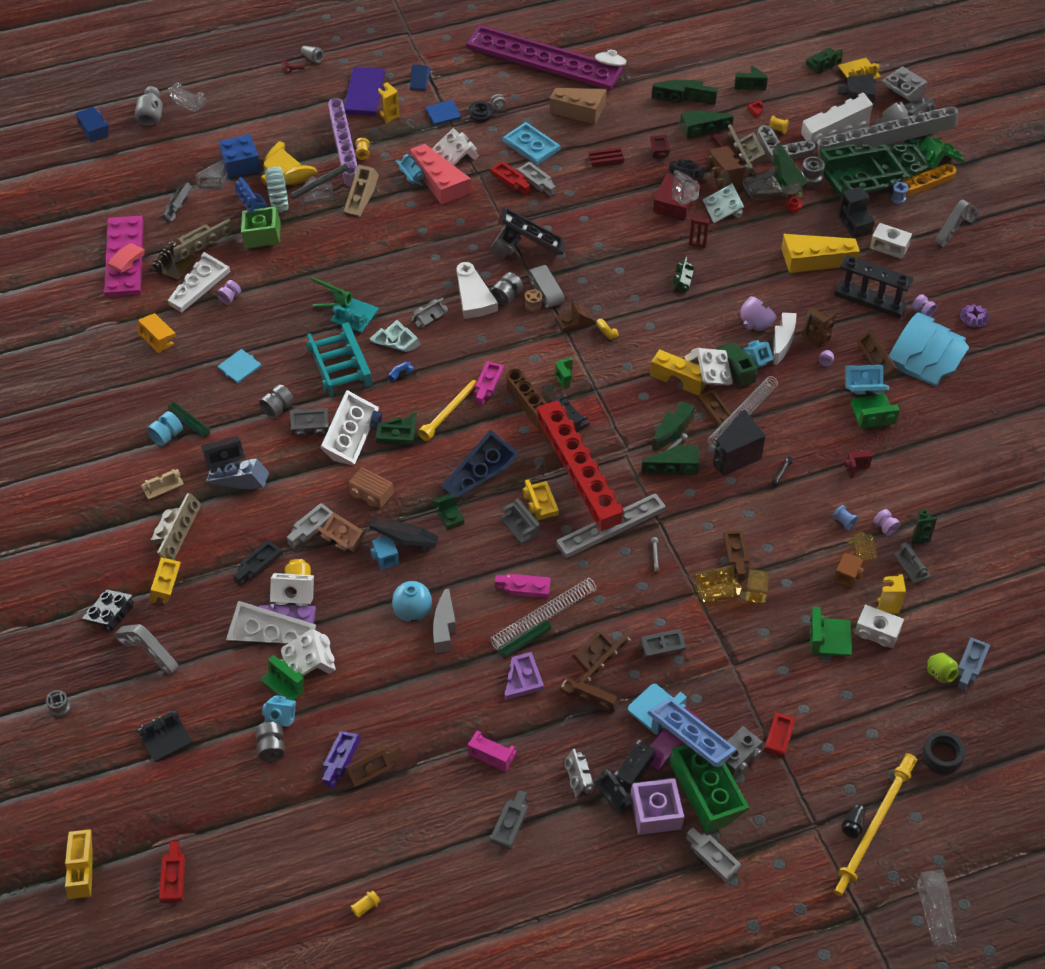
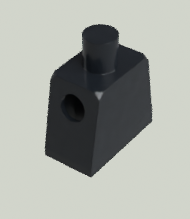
M873 74L849 76L846 85H838L837 95H846L847 100L850 98L854 100L858 98L859 94L864 92L874 106L876 93Z

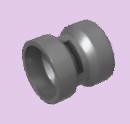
M60 690L48 694L46 704L51 715L56 719L67 717L71 711V706L66 694Z

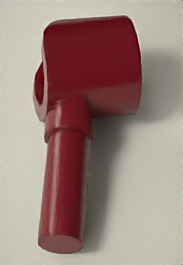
M288 61L281 63L283 66L281 69L286 74L292 70L304 69V65L294 66L290 65Z

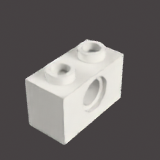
M879 223L872 236L870 248L903 259L910 245L912 233Z
M274 573L271 577L270 602H276L277 605L296 603L297 606L311 604L313 600L314 575ZM287 587H294L297 593H289Z
M865 605L854 634L863 639L877 642L882 646L893 648L904 619Z

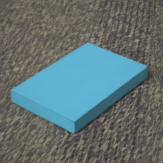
M527 122L503 137L505 144L537 166L560 151L561 147Z

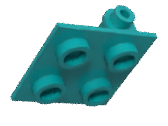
M352 298L349 306L343 305L342 308L338 305L333 307L332 312L335 314L330 321L340 325L349 322L351 329L362 333L379 308Z

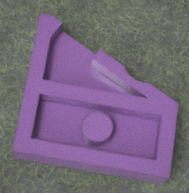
M532 652L512 657L505 690V700L544 690V685Z

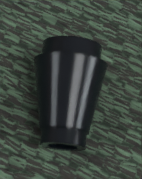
M854 805L842 822V832L850 838H857L863 832L866 812L863 806Z

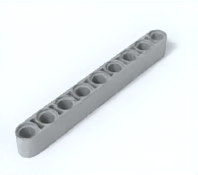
M955 107L941 108L820 138L817 141L818 158L821 159V149L855 144L856 147H862L863 144H870V147H878L879 144L888 145L957 127L958 109Z

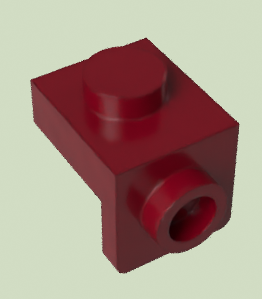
M667 135L651 136L652 157L665 158L669 156L670 147H668Z
M871 450L848 452L847 460L844 461L845 471H848L850 478H854L856 469L870 468L873 457Z

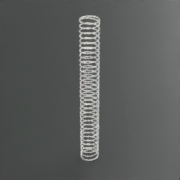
M767 377L730 416L735 414V412L738 415L737 410L740 413L739 410L743 411L744 409L750 415L769 396L767 392L765 393L762 390L765 396L762 397L763 394L758 392V388L761 385H765L762 387L768 390L765 383H768L767 381L769 380L767 379L771 378ZM768 383L767 386L770 388L769 390H771L772 392L776 387L775 385L774 387H772V385L770 387V383ZM754 394L758 395L761 398L759 400L761 403L755 402L752 396ZM747 400L753 401L754 405H756L752 411L743 407L747 402L749 403ZM728 418L722 423L723 427H724V423H725V425H726V421H727V424L729 425V423H728Z
M590 578L584 580V586L580 584L581 588L578 586L577 591L581 598L577 595L576 590L573 592L578 597V600L574 597L573 592L570 593L575 600L574 603H576V600L579 601V599L585 597V595L588 596V593L591 594V591L594 590V587L592 588L589 584L588 579ZM585 584L590 589V592H588V590L586 589ZM582 586L587 591V594L583 591ZM579 588L584 593V596L580 593ZM565 592L562 595H559V600H557L558 597H556V602H554V599L551 600L550 602H548L550 603V606L547 605V608L544 607V611L545 609L547 610L549 607L553 612L552 616H554V613L557 614L558 611L554 603L558 606L560 610L561 608L559 607L558 602L561 604L563 608L564 606L562 605L561 600L564 602L565 606L567 604L565 603L564 598L567 600L568 604L570 603L567 599V596L570 598L571 602L573 601L570 597V594L568 595ZM512 624L503 629V631L506 630V633L510 634L511 631H514L515 627ZM496 634L490 637V639L493 638L495 645L498 647L497 650H499L501 644Z

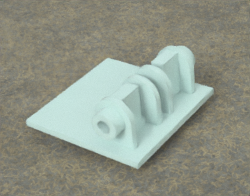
M733 183L703 199L713 223L731 214L737 218L742 216L744 205Z

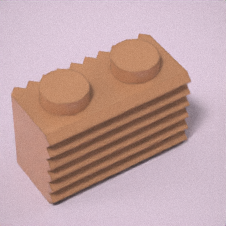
M362 467L348 482L349 492L353 497L363 499L370 506H376L379 509L383 507L394 493L393 483Z

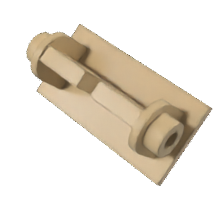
M172 469L170 472L162 474L160 478L155 477L148 481L145 480L141 487L148 500L179 488L184 483L180 478L179 470Z

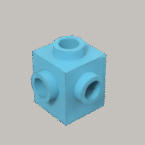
M756 340L748 343L749 346L743 349L752 357L758 368L767 365L766 362L774 359L768 342Z
M284 696L271 697L263 705L262 716H265L264 723L276 722L281 724L282 727H289L294 722L296 701L286 700Z

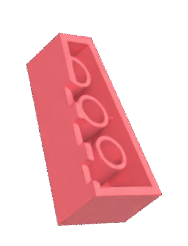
M422 144L410 149V155L424 172L423 181L441 205L471 193V178L429 146Z

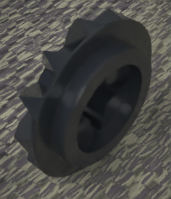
M475 102L468 107V115H470L471 119L475 118L476 121L489 120L493 116L494 108L487 102Z

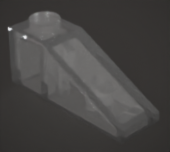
M944 871L921 872L917 881V887L933 945L956 944L957 939L950 892Z

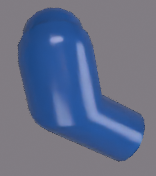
M403 362L395 366L387 378L394 382L403 371L406 374H410L414 367L410 365V362Z

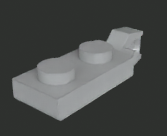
M531 162L517 169L519 173L525 176L527 182L541 192L545 191L549 196L556 194V186L553 184L551 177Z
M320 503L293 525L294 528L291 530V534L287 536V544L294 548L301 541L304 543L306 540H309L319 532L317 530L319 526L324 527L333 512Z
M694 828L687 832L686 839L692 844L690 848L725 882L741 868V863L710 834L708 836L705 833L701 835Z

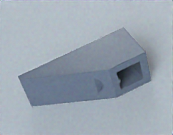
M256 458L213 467L209 471L206 482L252 490L264 488L269 472Z

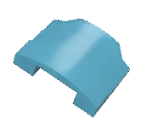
M918 312L899 336L889 356L899 371L937 387L943 376L955 372L969 350V346L965 342V337L951 332L949 328L935 323V319Z

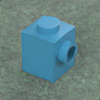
M382 536L372 540L373 548L370 549L372 559L377 560L380 570L399 564L398 551L393 539Z

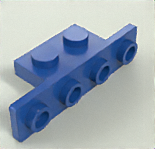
M239 177L234 189L248 212L253 214L254 209L267 208V203L262 196L253 193L245 180Z

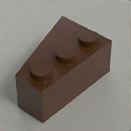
M728 146L709 149L706 163L711 168V175L716 180L717 189L721 190L733 183L737 193L742 192L745 167L739 165V159L733 158L735 154Z

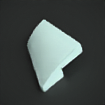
M398 320L386 330L381 328L370 338L373 343L404 352L412 351L421 345L418 338Z

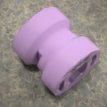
M228 280L224 288H220L216 294L222 303L229 305L234 300V297L241 294V288L236 282Z
M921 294L914 300L912 309L931 317L936 311L937 305L932 301H928V298Z
M888 509L880 511L873 519V523L877 527H881L882 532L886 536L894 534L901 525L896 518L892 517Z

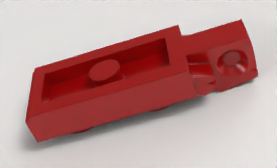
M504 161L490 169V174L515 191L519 190L524 195L530 193V184L527 183L525 176Z
M179 841L170 842L169 854H164V857H162L159 891L160 903L183 902L186 860L184 853L180 854L181 846H179Z

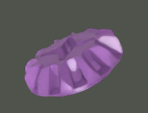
M973 303L971 306L966 305L961 310V320L968 326L982 327L989 321L990 314L987 313L986 308L982 309L981 305L975 306Z

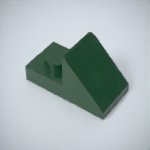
M751 65L750 73H735L734 89L766 90L768 76Z
M447 494L432 500V504L446 530L465 524L464 518L457 507L455 495Z

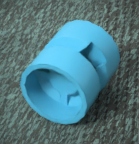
M169 411L160 416L158 421H154L147 427V433L159 446H164L171 440V436L175 437L183 430L180 420Z

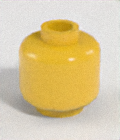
M294 559L285 566V574L311 575V568L305 560Z

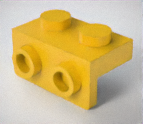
M525 480L523 495L525 499L529 500L530 513L535 515L536 520L559 515V509L548 482L545 481L531 485L529 480Z

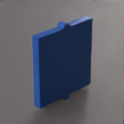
M453 100L426 106L428 116L431 118L434 126L461 119L458 107L455 106Z

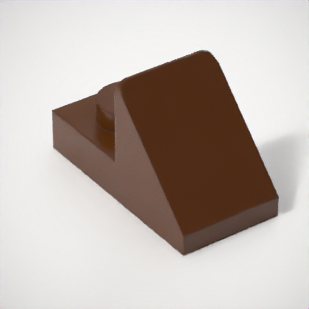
M572 302L571 312L555 316V322L562 333L595 323L588 308Z

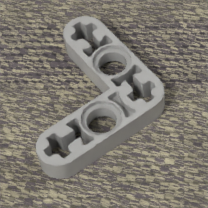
M766 125L760 126L757 138L770 161L774 163L772 151L776 144L779 143V140L771 127ZM809 140L782 145L792 160L812 156L815 152V143Z
M960 200L938 233L935 243L941 247L946 246L962 220L965 219L972 223L977 218L980 210L965 200Z
M140 624L122 626L114 634L115 638L126 647L140 645L165 673L171 675L178 668V664L144 626Z

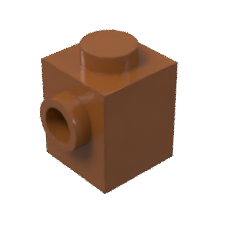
M844 553L837 567L834 582L853 588L856 579L860 580L863 575L864 568H861L863 560L855 555Z

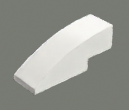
M782 313L780 326H775L773 336L774 365L779 364L790 348L796 325V313Z

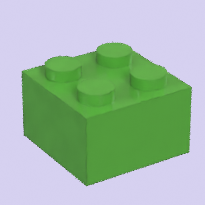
M276 206L254 209L253 214L249 213L248 210L242 211L241 235L245 248L280 244L281 222Z

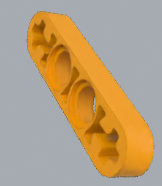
M945 164L901 181L909 187L905 196L917 194L954 179L956 167L951 164ZM931 176H936L938 179H933ZM917 181L924 182L925 184H919Z

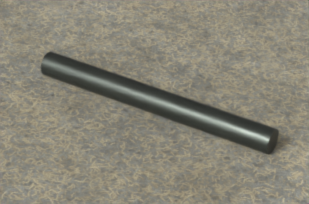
M344 164L290 193V198L294 200L347 171L348 166Z

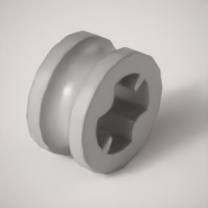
M496 94L490 99L494 110L498 111L505 108L506 101L503 95Z

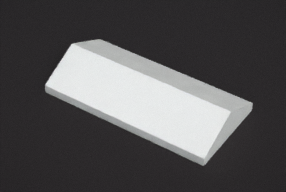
M346 390L320 448L333 461L354 466L370 430L369 425L374 410L378 411L379 407Z

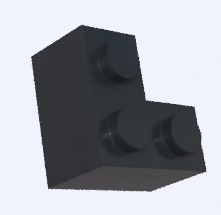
M861 186L842 192L838 213L839 219L853 239L872 234L873 226L875 225L874 218L867 211L869 195Z

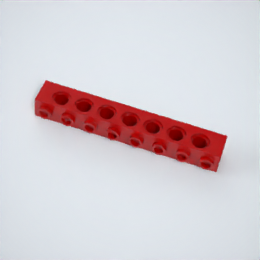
M558 400L537 407V420L599 530L603 531L622 524L624 510L621 504H617L613 490H609L607 480L604 475L600 474L597 462L591 459L590 450L583 445L580 433H576L575 425L572 420L568 419L565 407H561Z

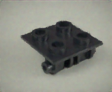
M106 590L100 595L96 603L87 610L82 619L103 624V629L106 632L113 631L119 624L118 622L122 621L121 617L124 618L133 608V595Z
M170 710L169 713L162 717L158 716V719H152V722L140 725V728L136 729L154 762L193 743L176 710Z

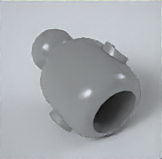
M147 87L144 95L140 96L137 100L135 118L142 125H157L162 117L163 103L159 99L160 92L156 87Z

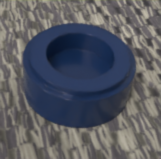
M374 410L369 425L371 429L377 430L378 423L382 421V412Z

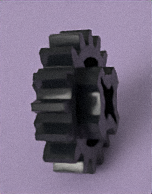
M679 159L669 163L668 171L673 173V175L691 180L704 177V167H700L693 160Z

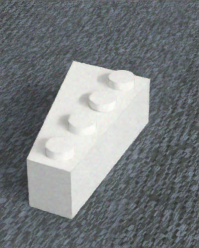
M863 92L854 100L850 98L839 107L836 105L831 107L827 113L823 114L821 112L804 120L801 134L805 140L817 144L820 138L868 127L873 104Z

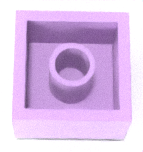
M675 778L632 784L630 796L632 797V808L638 835L681 830L684 814Z

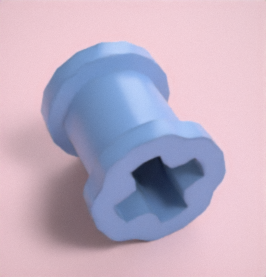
M897 182L893 185L894 193L891 195L893 203L901 205L906 201L905 194L909 189L906 183Z
M844 505L838 507L832 516L834 520L841 522L846 530L853 528L858 521V517L849 513Z

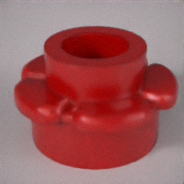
M797 197L789 198L786 201L787 210L792 213L799 212L802 208V201Z

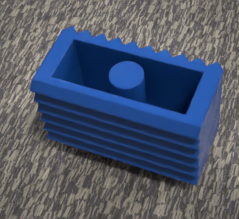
M94 106L75 113L79 126L91 143L109 136V125L106 120L103 121L101 112L97 111Z

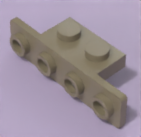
M728 125L730 129L728 134L732 141H736L733 144L738 152L741 151L739 154L743 163H747L744 165L749 174L752 173L755 178L758 177L753 165L764 160L767 156L755 133L753 132L739 140L732 125Z
M227 219L212 228L204 224L178 238L179 245L173 248L174 260L179 262L231 234L232 221Z
M191 493L186 494L180 508L165 510L158 526L154 530L151 541L155 545L161 544L157 554L162 558L175 559L200 509L201 503Z

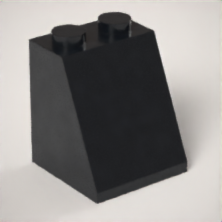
M746 410L741 411L716 440L713 465L723 476L762 459L766 435Z

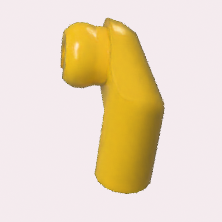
M603 319L596 321L597 327L609 340L619 336L617 329L611 330Z

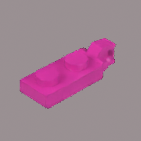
M486 362L475 385L476 405L483 406L486 397L491 398L504 372V365Z
M518 574L496 575L495 588L504 589L505 592H509V595L549 598L551 578Z

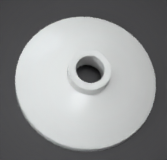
M608 50V52L595 55V59L604 64L623 66L626 64V59L618 55L615 50Z

